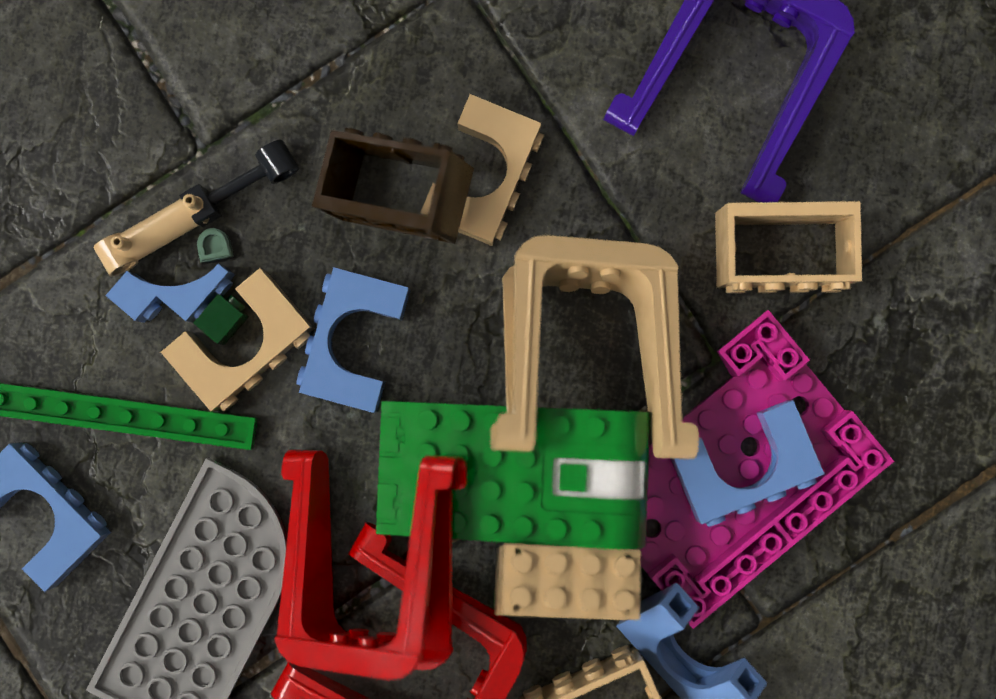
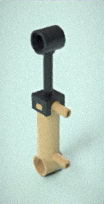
M276 140L262 147L255 154L259 162L258 166L213 192L208 193L206 188L197 184L180 194L181 199L124 232L110 235L95 244L93 248L109 276H117L130 270L138 264V260L199 225L204 227L222 217L216 204L259 179L267 176L271 184H276L294 175L299 170V167L284 141Z

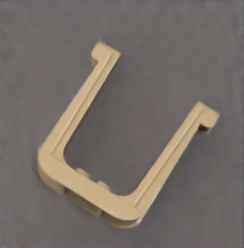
M551 235L536 236L524 242L515 254V264L508 269L502 278L507 413L501 414L497 419V423L491 426L492 450L532 452L536 425L542 287L558 286L564 292H573L579 288L591 289V292L594 294H605L610 292V290L622 293L631 301L635 310L648 412H650L653 453L656 458L695 459L699 447L698 428L692 423L682 422L678 265L672 256L660 247L646 243Z

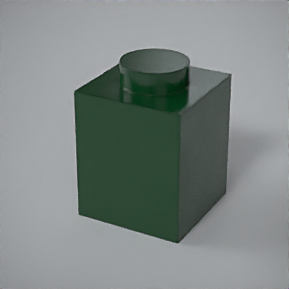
M217 294L193 324L215 343L225 345L249 316L242 311L246 306L235 296L230 294L227 298L224 295Z

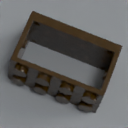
M345 128L344 132L331 130L312 203L313 208L345 222L452 244L456 243L474 168L464 161V156L453 153L452 147L440 143H433L432 147L422 146V142L411 138H403L402 142L393 141V137L382 133H374L373 137L363 136L364 133L353 128ZM363 156L395 160L409 165L417 164L439 168L428 216L352 201Z

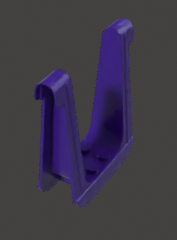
M684 0L633 98L623 93L616 95L603 118L605 122L632 136L635 135L642 120L715 0ZM745 0L744 5L748 9L757 13H761L764 10L773 15L772 20L778 25L789 28L790 25L796 27L804 35L807 44L805 57L740 192L758 203L778 202L786 188V181L775 173L855 33L853 17L848 7L840 0Z

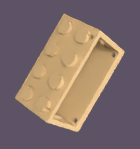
M860 201L727 203L715 213L717 288H726L727 294L745 293V291H751L752 288H758V293H777V291L785 290V287H790V293L810 292L809 290H818V287H822V293L849 290L851 289V284L862 281ZM835 224L836 275H795V273H788L785 275L735 276V225Z
M504 544L496 549L494 615L640 620L641 550Z
M629 645L613 650L611 652L612 656L602 661L596 658L584 663L582 670L570 674L569 671L563 672L552 679L553 683L542 688L540 685L532 686L523 692L522 697H519V699H574L639 669L647 686L644 688L649 699L661 698L639 651L634 646L630 648Z

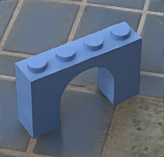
M333 267L332 274L327 273L322 287V292L326 293L324 303L317 306L314 315V323L318 324L315 336L310 335L306 344L305 354L309 355L306 367L301 366L296 384L300 385L299 393L377 413L386 382L352 373L342 367L333 353V333L341 320L355 312L366 311L403 320L411 290L405 286Z
M794 400L781 402L756 413L770 445L771 462L765 475L758 482L750 486L732 487L726 484L716 473L702 438H699L698 453L695 459L670 458L696 522L701 525L706 523L707 527L717 525L726 520L724 516L733 511H737L738 514L749 512L756 508L755 502L767 498L768 502L778 500L787 495L785 490L795 486L798 489L810 487L817 483V477L824 475Z
M11 443L0 452V508L17 492L30 490L40 494L48 501L55 517V527L49 542L22 568L46 592L57 587L111 532L105 527L107 525L105 519L97 512H91L83 504V497L74 489H68L60 481L62 479L61 475L54 468L45 466L38 459L39 453L35 448L27 443Z
M678 583L640 601V620H620L616 625L681 699H757L767 684L745 658L722 667H710L695 661L681 649L675 640L674 633L686 627L699 609V606Z

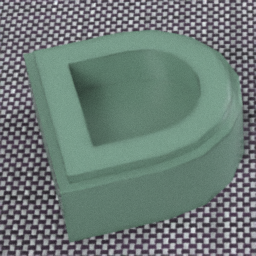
M209 228L199 235L197 249L200 263L205 264L234 257L231 241L223 231Z

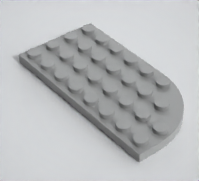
M211 458L205 459L86 691L101 699H229L282 592L287 536L276 508L257 485L245 476Z

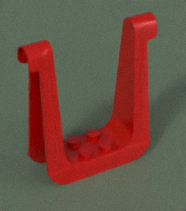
M288 450L283 457L281 475L285 480H292L294 482L278 628L274 639L280 654L289 663L299 667L386 680L403 678L415 669H435L445 663L453 652L452 489H463L467 485V466L465 460L461 457L425 456L422 459L418 474L397 633L379 632L376 637L369 636L368 629L356 628L349 629V632H347L338 624L335 618L333 607L328 457L321 450Z
M365 522L348 554L403 591L407 561L387 550L392 541L391 535L376 534V525ZM452 586V625L484 646L490 657L489 672L482 669L470 693L475 696L474 699H506L520 673L527 652L526 634L520 623L505 615H494V609ZM289 662L271 691V696L274 699H370L310 668L299 667Z

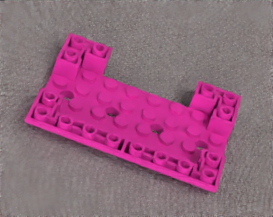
M766 310L717 351L731 378L682 417V422L696 425L699 438H702L718 476L732 487H746L758 482L767 472L771 462L770 445L756 413L799 396L806 403V408L800 414V417L824 475L817 477V483L804 489H798L797 486L785 490L787 495L783 498L768 502L767 498L755 502V509L743 514L733 511L724 515L725 521L707 527L706 523L701 525L696 522L671 459L656 458L653 453L652 443L649 445L647 520H657L660 529L655 536H646V547L629 550H641L640 565L660 590L678 583L699 606V609L688 622L692 629L894 462L855 413L850 410H844L807 366L806 363L810 359L769 310ZM752 437L757 443V450L754 454L747 456L741 450V443L745 438Z

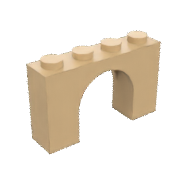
M472 94L469 95L458 121V130L495 146L505 159L507 173L499 188L491 194L476 198L467 197L458 232L493 246L495 239L501 241L508 223L504 222L503 219L507 209L513 211L520 193L515 192L519 180L526 181L532 164L527 161L531 151L538 152L544 134L539 133L541 129L540 122ZM434 183L420 212L421 215L428 216L436 185Z
M261 268L235 288L257 314L263 326L262 346L252 360L237 367L224 365L209 352L193 332L188 331L183 332L161 351V354L210 411H219L221 409L225 412L239 400L236 397L237 394L244 388L249 391L263 380L260 375L269 367L272 370L279 367L287 359L285 354L294 346L299 349L305 345L310 336L309 333L315 329L272 277Z

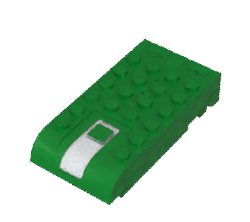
M381 401L376 534L411 535L420 463L425 456H449L463 458L467 466V485L463 489H452V539L617 550L646 547L650 412L536 407L534 447L532 452L492 450L491 426L497 423V419L501 414L507 413V406Z

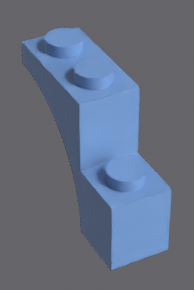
M217 264L205 276L191 283L178 286H159L149 283L135 273L126 271L105 296L135 321L145 322L146 320H152L162 309L160 304L164 302L182 319L193 323L217 294L224 295L231 288L233 283L230 280L235 274L225 266Z

